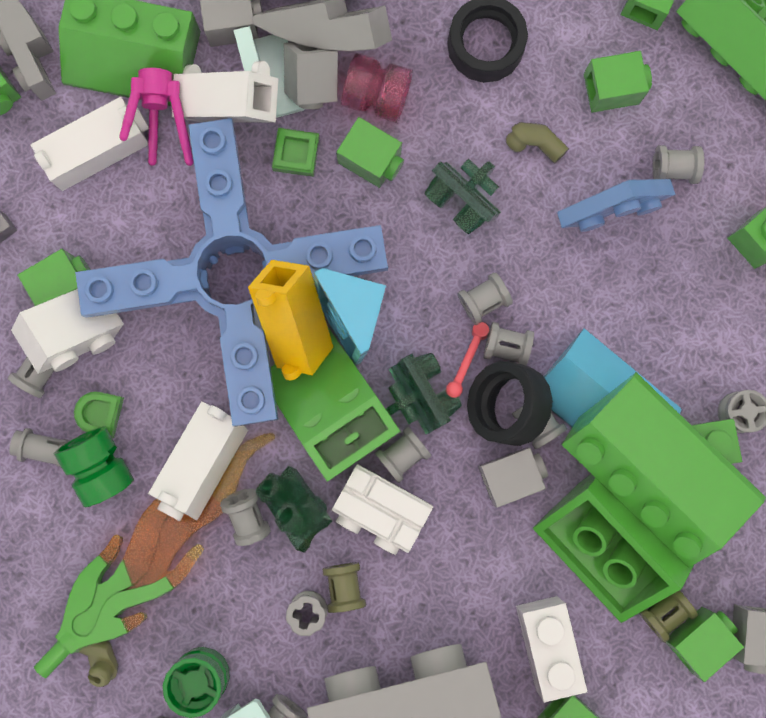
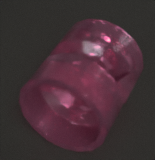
M355 53L344 83L341 105L359 112L361 110L366 111L370 106H373L376 117L398 123L409 92L413 69L393 63L381 69L380 63L374 57Z

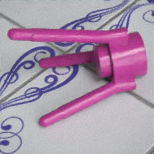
M143 68L138 71V77L131 78V93L119 138L121 141L128 139L139 99L142 100V107L149 109L148 163L151 166L156 165L159 110L167 109L168 102L171 101L186 165L191 166L194 160L179 97L180 82L172 81L173 74L161 68Z

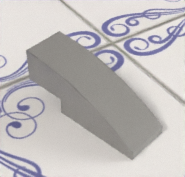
M313 0L271 8L251 16L253 25L277 37L300 45L324 50H370L392 41L385 5L347 12L345 0Z

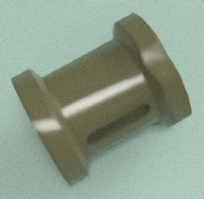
M359 562L333 565L322 569L323 575L327 576L331 599V603L327 605L329 613L346 612L366 607V599L361 598L357 575V571L360 570Z
M680 590L654 604L651 608L639 613L650 629L664 643L670 640L669 634L688 618L694 620L698 617L696 609ZM675 607V610L662 620V617Z

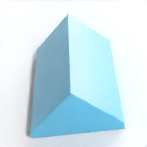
M321 268L314 272V283L323 313L345 352L356 366L363 361L370 348L386 285Z
M582 329L543 377L550 386L553 400L552 411L573 427L582 414L637 371L586 329ZM641 376L660 396H662L680 414L682 409L677 404H675L660 390H658L643 376Z

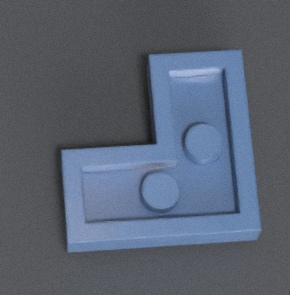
M671 179L627 180L562 209L557 214L562 228L579 227L581 232H586L605 225L604 218L614 213L616 217L637 212V215L640 216L662 208V200L676 194Z

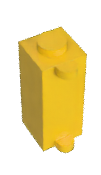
M271 260L248 286L272 357L276 368L281 369L286 380H295L301 373L313 376L334 346L310 267L308 265Z

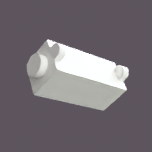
M265 61L254 62L251 71L201 73L200 67L193 64L186 65L183 74H174L173 81L180 82L179 97L185 120L208 122L232 118L233 123L276 122L278 78L270 76V67Z
M119 97L30 144L35 152L34 156L37 162L45 171L50 182L61 191H64L148 146V141L143 132L148 130L149 126L139 108L137 107L133 124L126 141H121L119 135L127 104L122 97Z
M201 401L148 493L161 501L157 509L178 521H181L184 514L198 520L247 434L248 429L244 425L232 426L230 415L213 405L210 406Z

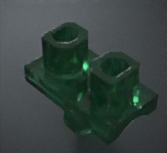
M470 159L466 160L461 169L471 177L468 181L448 162L443 163L440 161L432 170L436 176L432 179L424 194L439 208H443L455 194L462 198L467 204L454 217L453 221L467 234L473 233L485 222L494 221L501 211L477 189L481 187L490 196L499 189V186L489 178L495 169V165L488 161L479 168Z
M412 353L402 358L399 363L389 369L396 381L395 384L388 387L395 403L387 407L386 411L390 416L401 411L409 425L418 420L426 435L450 422L451 419L449 417L462 406L459 397L451 398L447 395L446 389L436 395L428 380L441 373V366L433 353L414 357Z
M288 466L280 476L269 473L256 488L255 492L260 500L266 503L275 517V523L281 532L287 535L297 551L305 553L310 547L314 536L332 522L324 501L319 496L314 495L295 468Z

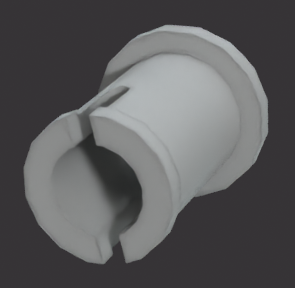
M26 428L24 431H15L11 439L9 452L10 455L16 456L20 462L31 459L61 467L53 453L69 442V440L33 434L32 429Z

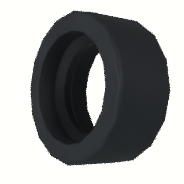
M471 0L462 5L452 19L447 42L449 58L456 69L468 79L483 83L499 81L512 74L521 62L528 39L527 25L519 9L507 0ZM489 18L497 20L506 26L512 41L507 54L495 61L476 59L469 54L464 47L463 35L471 22L476 19Z
M498 361L486 366L475 377L469 389L467 411L469 421L475 432L487 441L521 446L532 442L544 431L551 417L553 400L550 386L541 373L519 363ZM517 379L521 383L524 393L523 410L517 421L509 428L504 429L501 428L496 419V398L501 388L509 380Z

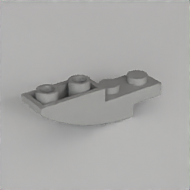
M0 0V46L7 56L13 54L18 66L12 70L25 92L32 90L43 101L55 95L56 92L39 58L54 51L40 27L19 0Z

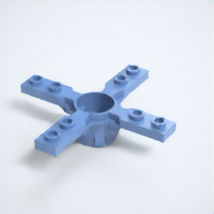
M232 118L189 124L199 201L203 212L206 235L195 244L189 258L170 261L157 259L75 272L81 316L89 318L196 301L206 312L217 316L219 319L220 344L232 426L237 427L278 420L267 341L253 300L250 299L240 304H222L212 299L209 292L210 287L206 268L211 270L213 264L218 262L220 257L219 251L223 254L231 255L234 253H244L245 250L251 248L253 252L263 257V268L271 260L308 265L313 280L314 272L321 268L350 276L388 271L382 227L377 225L294 238L292 242L272 245L263 234L249 228Z

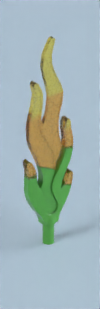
M273 433L260 435L246 441L238 448L198 520L184 514L181 521H178L158 510L157 508L161 501L155 499L139 519L125 555L115 573L107 581L101 583L105 572L117 558L123 543L121 535L116 534L111 538L106 548L84 568L74 582L65 608L61 628L55 636L58 641L34 665L35 671L40 676L47 678L70 653L76 654L89 645L119 638L136 629L147 619L145 612L124 618L118 616L129 608L162 597L175 589L185 579L198 557L202 554L204 546L200 544L193 546L184 555L176 568L168 571L177 552L193 534L215 521L224 513L221 510L220 502L236 492L247 461L256 451L275 440V435Z

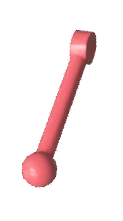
M484 322L473 326V339L454 381L446 386L447 395L451 398H457L462 394L463 388L461 384L480 341L486 339L489 334V326Z

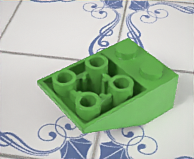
M329 328L334 348L313 376L301 373L297 379L289 381L284 379L280 368H276L275 364L271 366L276 404L327 482L401 432Z

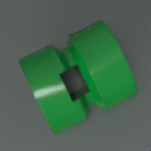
M105 426L95 428L70 440L53 453L65 475L75 477L71 486L83 507H91L115 496L134 481L124 459L114 457L113 453L117 447Z
M208 647L193 648L184 653L165 675L163 696L168 707L177 715L187 718L201 717L210 712L227 689L230 679L229 666L224 656L215 649Z

